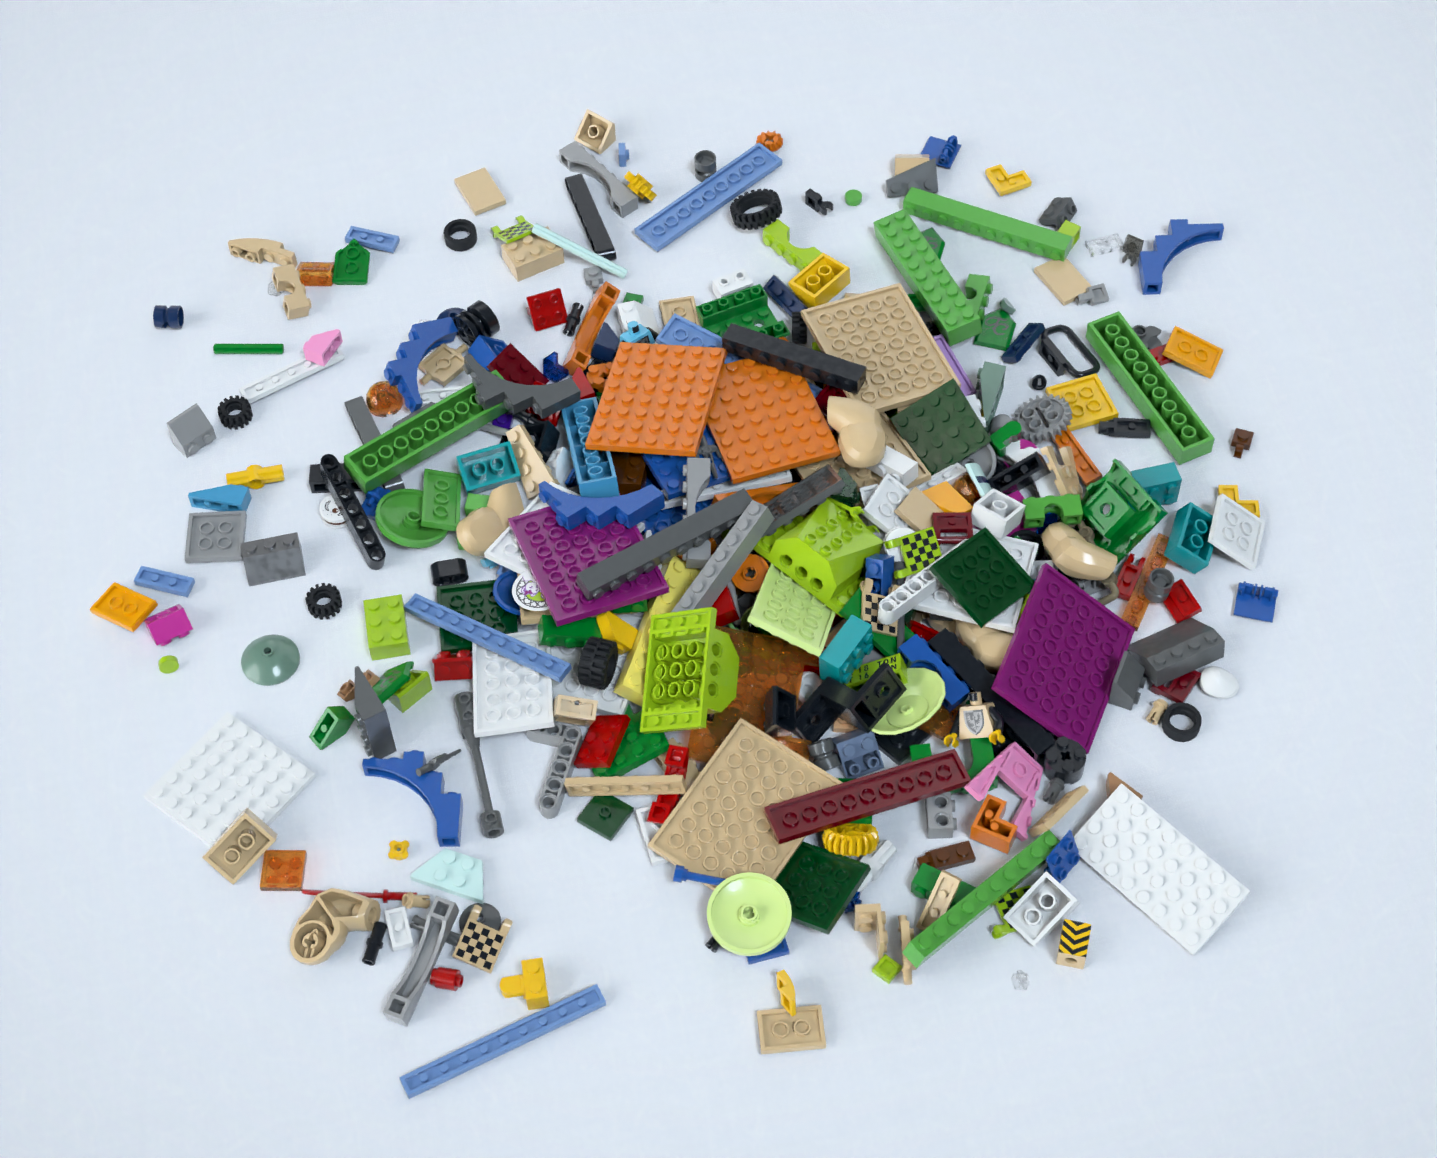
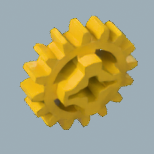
M628 171L624 176L630 182L627 186L641 199L646 196L650 201H653L657 196L651 190L654 186L639 173L635 176Z

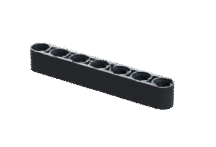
M580 173L565 177L566 188L594 253L610 261L616 260L614 246L583 175Z
M325 454L320 461V474L367 565L373 570H379L384 566L385 550L337 458L332 454ZM365 541H370L372 544H366ZM372 557H379L380 559L375 560Z

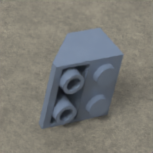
M858 728L832 738L835 747L833 753L838 755L841 764L839 767L845 778L856 779L884 768L874 732L866 733Z

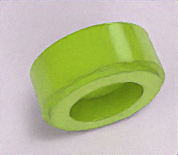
M167 655L158 661V666L162 673L169 674L179 668V663L175 656Z

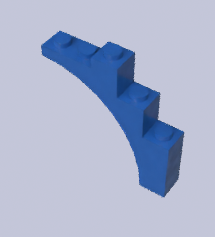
M1170 219L1168 235H1155L1153 251H1140L1138 268L1142 294L1157 295L1161 293L1162 274L1176 255L1197 244L1222 240L1223 223L1188 224V219Z
M451 317L413 324L408 334L410 341L400 343L396 352L397 360L388 361L384 370L385 379L389 381L390 386L397 385L398 391L402 393L405 405L411 413L420 409L423 404L417 384V370L420 362L430 351L441 346L443 343L453 342L458 330Z
M546 481L538 484L540 500L551 506L557 515V523L568 531L584 523L586 520L590 525L600 530L616 519L620 524L630 529L665 508L664 493L653 484L629 494L602 498L569 494L553 487Z
M412 750L404 752L403 759L397 757L389 759H379L376 757L363 759L362 767L365 776L382 777L396 781L409 787L425 801L437 822V838L440 847H460L463 814L461 793L448 792L444 794L445 781L442 772L430 771L422 776L416 774V769L426 764L424 751Z

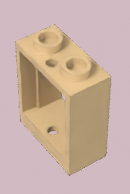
M558 694L554 699L553 705L554 720L589 727L596 719L598 701ZM578 701L579 705H575L574 702Z

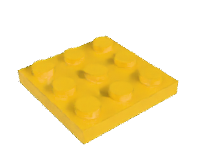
M1096 373L1046 387L1045 392L1048 397L1050 394H1053L1054 398L1059 395L1060 399L1065 398V401L1069 403L1072 419L1070 420L1071 425L1066 426L1070 431L1092 426L1100 421L1118 418L1119 413Z

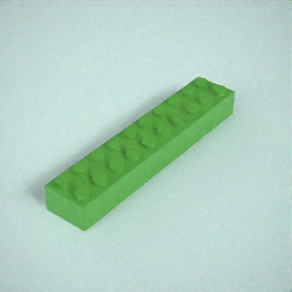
M903 209L874 221L876 238L940 333L944 336L948 345H955L982 333L979 315L907 211Z
M1118 311L1089 322L1086 332L1087 340L1145 419L1150 420V426L1178 464L1181 465L1212 452L1215 438L1122 314Z
M496 369L490 372L496 375L497 377L504 379ZM471 383L344 456V469L366 494L368 491L374 490L505 414L510 409L507 410L502 402L484 410L482 405H478L475 400L476 388Z

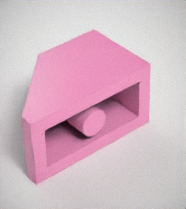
M335 329L313 335L303 347L306 360L325 366L343 342L340 330Z

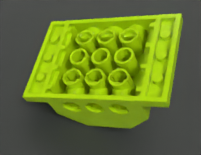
M826 498V501L818 505L805 519L800 515L796 516L790 524L778 527L774 534L762 537L753 549L842 617L838 612L860 587V582L865 581L866 558L876 553L879 554L884 541Z
M708 607L651 615L640 724L641 733L649 734L706 728L707 714L721 713L736 698L739 656L729 634L715 629L716 608Z

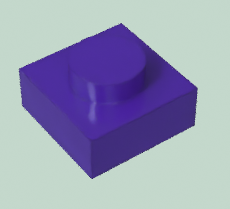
M503 414L494 419L492 425L509 429L512 427L514 417L512 414Z

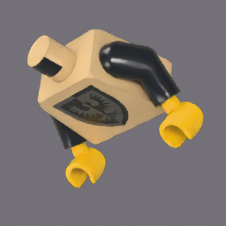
M981 692L969 693L970 704L960 707L953 722L950 735L944 738V744L949 747L950 742L953 741L952 746L956 748L959 745L956 739L958 737L959 739L989 737V741L996 745V740L1003 743L1005 741V737L1002 735L1004 728L1003 715L993 702L982 703Z

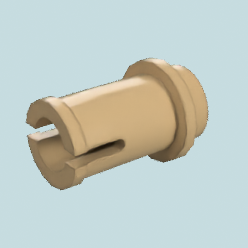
M1163 699L1154 701L1153 708L1146 717V720L1149 723L1154 720L1152 725H1157L1162 714L1166 711L1168 703Z
M408 892L402 897V905L408 909L412 907L427 909L430 906V900L426 899H430V896L415 895L413 892Z

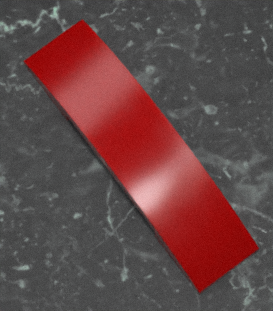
M669 745L664 762L667 766L664 775L676 774L683 775L684 779L686 778L689 748ZM681 794L658 795L656 802H652L647 821L663 825L678 804Z

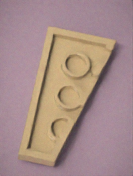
M517 425L506 432L517 461L528 500H533L538 496V484L546 481L547 483L560 484L551 474L552 470L543 461L540 451H537L535 448V443L524 425Z

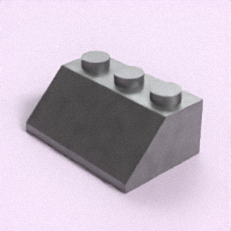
M297 532L241 543L242 557L249 587L306 575L301 543Z

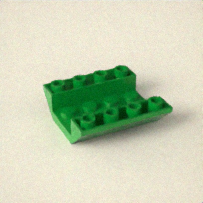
M761 284L696 306L701 327L720 337H723L731 323L776 338L790 335V331L783 320L778 322L768 307V296ZM756 324H762L763 326H762V327H758V326H755V325H756Z

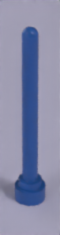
M676 865L673 877L674 882L682 883V881L691 880L716 886L725 880L724 878L689 872L688 869H685V866Z

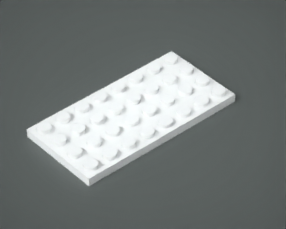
M1122 783L1074 836L1080 857L1194 956L1251 893Z

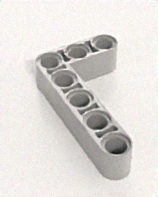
M555 721V727L526 731L530 741L558 747L539 799L541 814L547 819L555 818L560 811L567 791L564 785L565 778H571L575 768L574 761L583 743L582 732L578 726Z

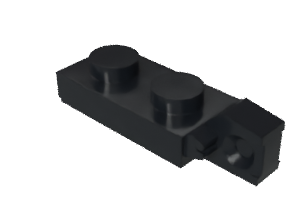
M1113 418V420H1108V422L1100 421L1098 433L1113 437L1150 438V420Z

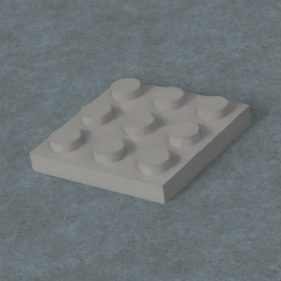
M246 511L189 513L185 562L243 561L241 543L245 541Z

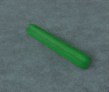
M216 343L213 346V351L215 354H283L284 345Z

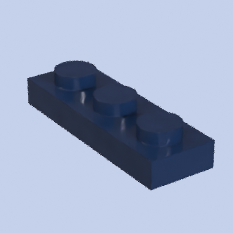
M773 275L763 287L791 318L792 312H801V310L808 309L776 275Z
M1028 323L1001 356L1003 362L1018 363L1046 329L1044 324Z

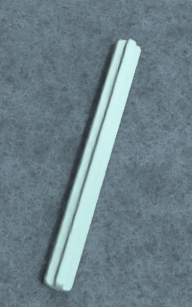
M538 223L533 226L532 233L622 279L625 278L628 272L626 268Z

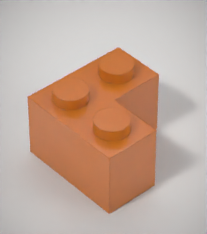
M987 794L971 826L970 839L1008 854L1016 839L1018 826L1002 820L1007 801Z

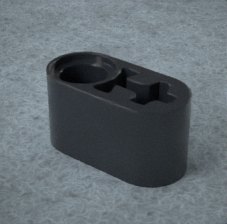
M455 558L437 561L430 566L434 586L460 584L469 579L465 559Z

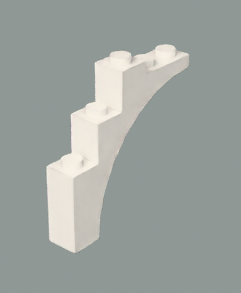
M1019 440L1006 447V454L1001 458L996 454V459L1012 466L1036 451L1039 453V448L1027 447L1020 449ZM1050 470L1051 473L1030 484L1037 498L1048 495L1061 496L1054 482L1056 476L1053 470ZM1055 513L1045 514V517H1059Z

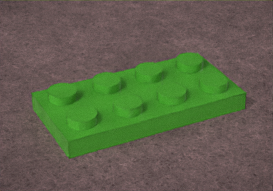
M432 469L424 470L421 526L456 531L457 525L460 522V474Z

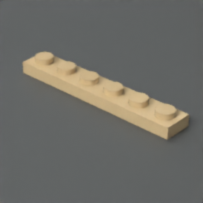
M676 774L565 778L564 782L570 797L685 794L688 788L683 775Z

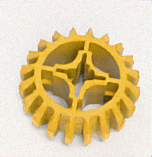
M846 823L824 830L822 840L823 845L829 852H834L836 855L859 857V855L865 856L876 850L879 835L876 827L872 826V824Z

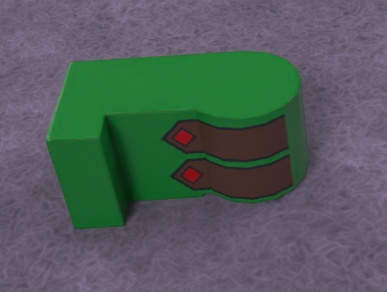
M1010 421L990 436L993 441L990 445L1000 458L1006 454V447L1020 440L1022 436L1020 423Z

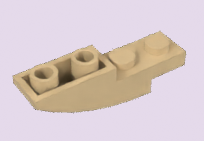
M243 238L228 241L230 253L235 257L259 264L263 260H267L282 266L294 264L296 268L298 265L295 253L285 250L281 242L259 238Z

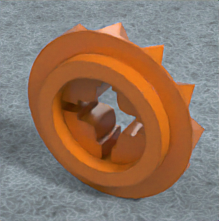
M768 130L767 133L761 132V135L757 136L756 144L761 143L771 152H774L782 147L783 138H781V134H776L775 131L769 132Z

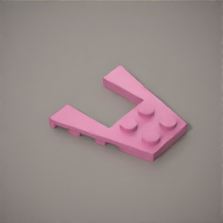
M1013 742L964 788L977 801L983 800L996 775H998L1023 799L1011 823L1018 826L1016 837L1020 841H1025L1028 838L1026 834L1027 829L1031 826L1032 817L1030 815L1032 808L1035 807L1036 799L1034 797L1036 791L1039 790L1043 767L1022 747Z

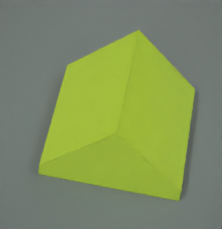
M411 670L410 679L388 698L402 713L432 690L430 676L427 671Z

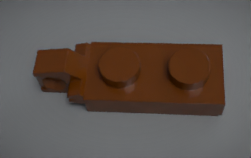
M965 841L930 850L924 856L918 857L916 864L918 869L922 863H925L942 871L973 863L976 857L970 842Z

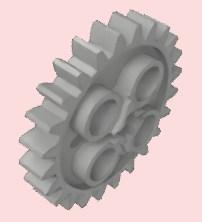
M1043 394L1042 398L1036 395L1035 400L1029 398V403L1023 402L1024 407H1018L1019 412H1015V417L1012 418L1013 421H1017L1021 425L1022 436L1020 439L1031 440L1032 443L1038 440L1039 444H1041L1044 439L1046 442H1049V438L1055 440L1056 434L1062 435L1061 430L1067 431L1066 425H1071L1072 411L1065 398L1060 399L1059 395L1054 398L1053 394L1046 397V394ZM1036 410H1039V411H1040V413H1041V415H1042L1044 421H1045V422L1047 423V425H1048V428H1046V426L1044 425V423H1043L1041 417L1038 415V413H1037Z

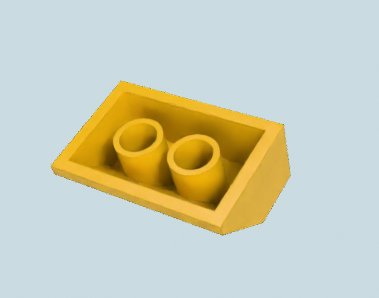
M822 253L792 278L788 285L808 308L826 304L850 284V268Z

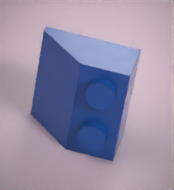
M479 335L469 348L468 353L488 372H491L487 366L507 347V344L503 340Z

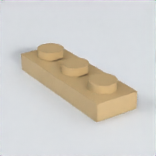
M945 870L941 871L916 925L917 928L925 930L948 911L962 879Z

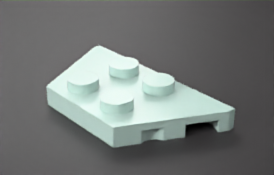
M444 848L410 875L412 881L480 904L484 903L483 862L480 859Z

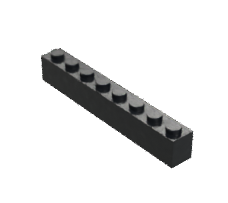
M733 323L730 324L722 337V348L726 349L728 353L847 392L858 394L866 380V366Z
M944 628L928 641L929 648L940 655L942 662L954 670L955 676L960 681L962 680L967 684L969 693L981 692L982 703H994L995 707L1004 717L1003 730L1036 762L1045 755L1046 749L1055 743L1053 735L1049 731H1045L1038 722L991 689L996 676L992 673L990 674L979 659L976 660L970 649L965 645L963 646L953 632H949Z

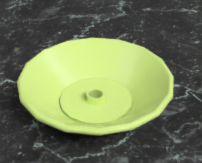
M907 668L908 683L904 684L907 690L871 731L879 735H897L911 731L927 722L940 709L946 695L945 682L939 674L926 668Z

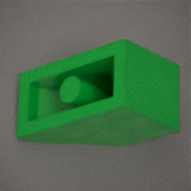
M327 706L309 738L320 750H323L344 736L355 718L344 706Z

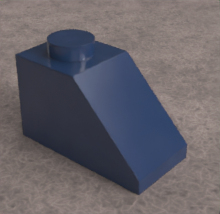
M603 323L591 356L605 362H612L618 350L619 338L608 323Z

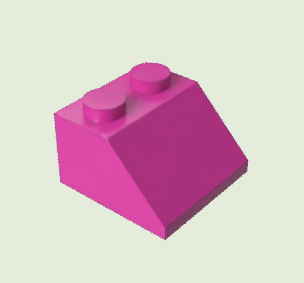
M180 604L144 620L155 644H160L161 646L171 643V639L179 636V638L190 634L189 631L193 629L184 608Z

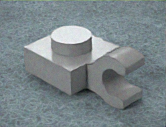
M599 266L583 269L586 286L592 285L593 294L596 293L600 286L599 284L604 283L601 267Z
M1104 283L1087 287V293H1081L1078 295V298H1075L1077 305L1090 301L1091 306L1108 302L1110 299Z

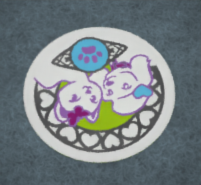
M529 569L519 575L512 587V595L516 603L522 608L531 611L548 610L549 608L531 570Z

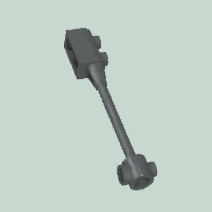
M461 692L455 696L454 700L462 737L467 740L470 749H472L485 812L480 816L483 833L486 838H497L504 833V827L500 812L493 810L479 748L480 737L475 738L473 693Z

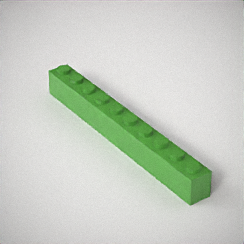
M914 187L910 188L903 200V209L909 215L1053 260L1064 262L1072 247V236Z
M1050 830L1044 832L912 939L902 953L917 969L1044 865L1046 857L1060 840Z

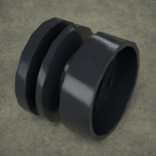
M480 300L467 307V311L463 310L460 314L453 317L458 335L470 347L479 335L491 337L500 330L496 315L487 304Z

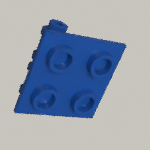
M955 135L950 136L948 141L930 136L921 154H929V160L936 158V165L950 169L961 145L958 144Z
M1246 581L1240 582L1238 584L1233 615L1272 623L1279 590H1276L1275 587L1263 588V585L1258 587V584L1253 586L1254 584L1246 583Z
M1071 830L1066 833L1046 857L1048 866L1044 869V873L1047 871L1059 883L1067 877V874L1077 865L1081 858Z

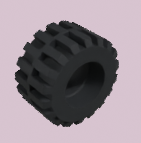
M594 636L587 640L582 649L578 664V681L581 685L605 690L609 686L618 661V646L615 641Z

